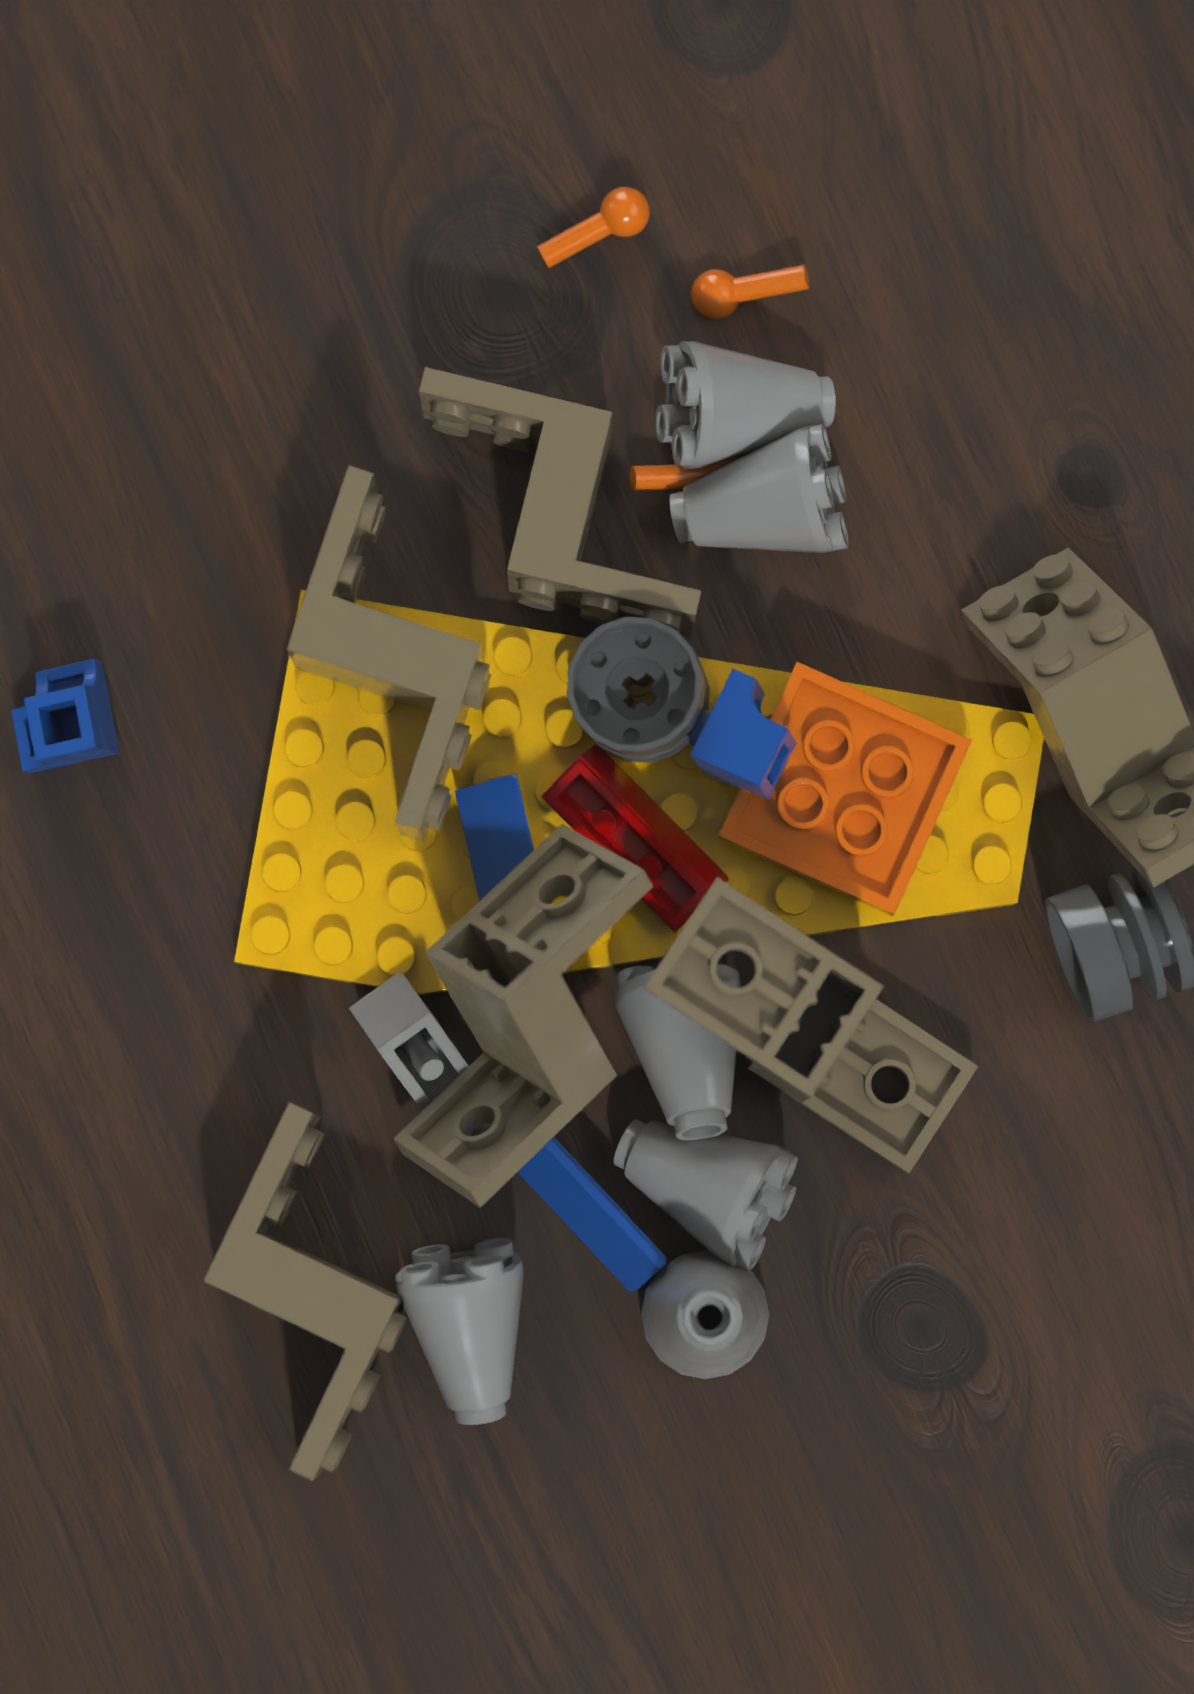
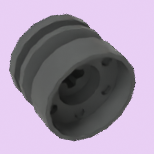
M623 617L599 626L580 643L568 667L567 697L576 721L605 752L626 762L655 763L678 755L689 745L691 731L703 711L709 712L710 687L702 664L694 649L676 629L652 618ZM650 681L654 682L651 686V691L656 697L655 702L650 707L640 702L634 709L630 708L634 700L627 692L629 687L634 683L640 687H645Z
M1135 867L1132 869L1133 889L1121 872L1108 877L1109 907L1104 908L1100 899L1088 884L1045 899V913L1056 954L1073 997L1083 1016L1090 1024L1133 1009V990L1130 979L1137 978L1140 986L1152 1001L1166 997L1165 977L1177 993L1194 987L1192 940L1181 907L1165 881L1153 888Z

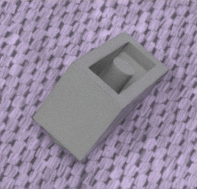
M401 971L349 1007L376 1049L422 1111L469 1067Z

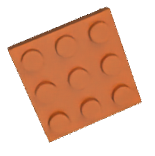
M796 662L771 717V721L789 729L796 741V745L769 800L745 789H739L718 838L890 916H894L972 739Z

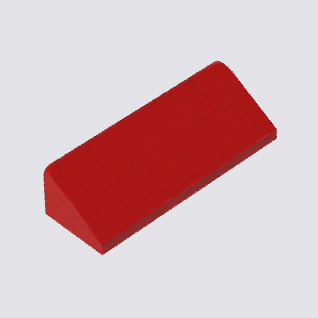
M593 745L580 754L541 796L574 831L645 871L652 888L641 899L674 933L690 919L717 877L725 883L729 880L722 869L598 745Z

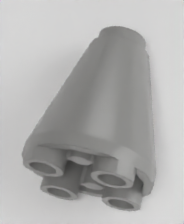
M682 341L678 345L664 346L661 351L660 371L662 380L666 384V405H659L657 407L655 427L658 441L660 443H671L673 459L677 466H682L685 469L701 468L750 453L799 428L824 424L825 427H829L833 423L836 396L833 382L828 376L818 377L816 372L695 341Z
M818 424L794 430L685 484L683 492L671 494V518L679 542L694 541L695 545L700 547L827 553L847 549L849 547V539L845 519L841 511L836 512L835 504L846 502L845 485L840 467L827 466L826 461L831 460V448L825 425Z
M717 964L716 971L720 981L730 988H741L738 971L727 965ZM635 966L620 971L617 974L618 989L614 992L618 1014L668 1124L675 1127L676 1137L681 1140L690 1141L707 1139L724 1133L727 1130L726 1117L731 1113L737 1050L644 990V987L655 972L653 967Z
M635 1119L622 1135L614 1155V1165L625 1170V1177L720 1261L732 1267L738 1266L746 1271H750L755 1266L763 1251L766 1237L762 1236L769 1221L771 1218L781 1221L785 1217L796 1193V1187L788 1182L794 1173L798 1158L792 1155L789 1150L775 1144L725 1134L700 1140H681L676 1137L675 1127L668 1123L653 1120L646 1124Z
M508 1238L484 1240L474 1245L475 1250L450 1253L448 1245L421 1247L412 1251L413 1264L403 1267L395 1274L398 1295L447 1407L454 1411L455 1420L459 1424H485L499 1420L506 1415L505 1402L511 1396L524 1276L521 1255L514 1253L512 1240Z
M702 1250L680 1255L657 1272L645 1291L641 1318L646 1340L660 1361L681 1375L710 1379L730 1375L751 1361L765 1340L769 1310L765 1290L751 1270L746 1271L738 1266L732 1267L720 1261L710 1251ZM708 1304L717 1306L721 1310L723 1317L720 1326L710 1331L701 1328L697 1322V1312L701 1307Z

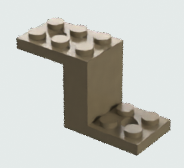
M425 367L419 388L423 418L433 420V429L459 437H467L470 429L494 435L493 443L516 451H529L531 444L538 446L507 568L509 591L519 593L518 602L529 607L547 611H554L556 603L581 608L579 617L603 625L623 617L652 618L676 629L678 633L692 635L701 590L581 562L611 441L613 412Z
M348 465L287 651L296 669L431 712L395 820L400 835L425 843L429 829L441 831L452 798V795L449 794L450 788L444 786L449 768L460 771L463 766L472 734H469L470 726L464 724L469 707L481 710L492 674L489 673L490 665L484 663L482 645L480 643L355 603L366 573V567L361 566L363 556L360 554L365 541L375 544L384 521L386 507L381 506L383 495L378 494L373 473Z
M1069 547L1058 554L1041 559L1034 568L1003 586L989 589L980 599L961 609L971 632L1021 683L1069 797L1153 888L1194 864V732L1153 629ZM1185 811L1183 814L1177 817H1170L1171 815L1177 812Z
M561 824L425 952L482 1048L483 1053L399 1132L393 1140L405 1157L479 1208L617 1076L561 974L652 888L642 868ZM560 895L568 897L562 902L551 904ZM480 1125H492L484 1133L471 1136L472 1132Z
M718 877L644 987V990L751 1059L752 1062L747 1069L907 1174L910 1173L979 1067L878 1001L876 998L884 987L883 985ZM730 951H741L752 959L755 966V975L750 984L743 988L735 989L724 985L720 981L716 966L723 954ZM886 1066L899 1069L907 1080L905 1096L899 1102L893 1104L884 1103L877 1099L871 1088V1081L875 1072Z
M289 1102L204 1282L346 1349L289 1469L314 1481L322 1473L323 1468L332 1473L335 1468L337 1469L353 1436L352 1432L343 1429L351 1409L360 1413L363 1409L365 1410L381 1374L371 1370L380 1349L388 1353L394 1349L408 1316L398 1311L402 1303L399 1295L266 1233L270 1224L282 1226L297 1195V1191L288 1187L298 1165L310 1167L325 1136V1133L316 1129L321 1118L320 1116Z

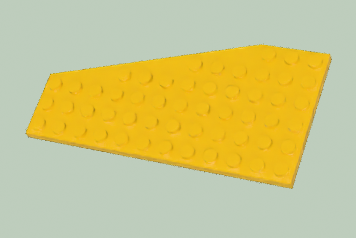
M301 590V592H300V598H299V603H298V609H297V614H296V620H297V617H298V614H299V611H300V608H301V605H302V602H303V599H304L306 590ZM357 599L356 604L480 643L482 645L484 663L490 665L489 673L492 676L482 708L479 711L469 707L464 723L470 726L469 734H472L463 766L460 771L449 768L444 786L450 788L449 794L452 795L441 831L430 828L424 843L400 835L395 823L431 712L296 669L289 655L234 962L236 964L371 987H379L401 971L418 995L436 994L447 991L425 952L479 902L455 791L517 773L534 850L561 824L572 829L541 796L580 754L593 745H598L576 721L567 697L568 667L580 643L586 638ZM698 657L710 687V713L732 669H736L756 678L765 693L762 701V715L771 720L791 673ZM650 681L645 687H640L635 683L629 687L627 692L634 700L630 708L634 709L640 702L650 707L655 702L656 697L651 691V686L654 682ZM844 682L972 739L894 916H890L719 839L718 835L740 788L733 785L726 786L706 777L690 756L694 747L688 745L678 755L655 763L626 762L607 753L722 869L729 878L727 884L806 936L1015 905L1018 903L1044 736L1034 714ZM560 895L551 904L562 902L568 897ZM640 899L562 974L664 958L686 923L674 933Z

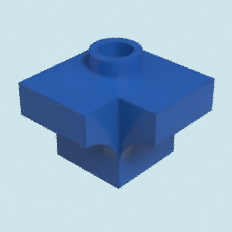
M90 659L35 672V696L24 698L25 706L11 710L22 772L31 774L119 754L102 661Z
M732 669L711 713L703 711L693 726L689 738V746L694 748L690 756L706 777L726 786H737L769 800L792 754L796 741L787 727L775 723L762 715V701L765 693L756 678Z

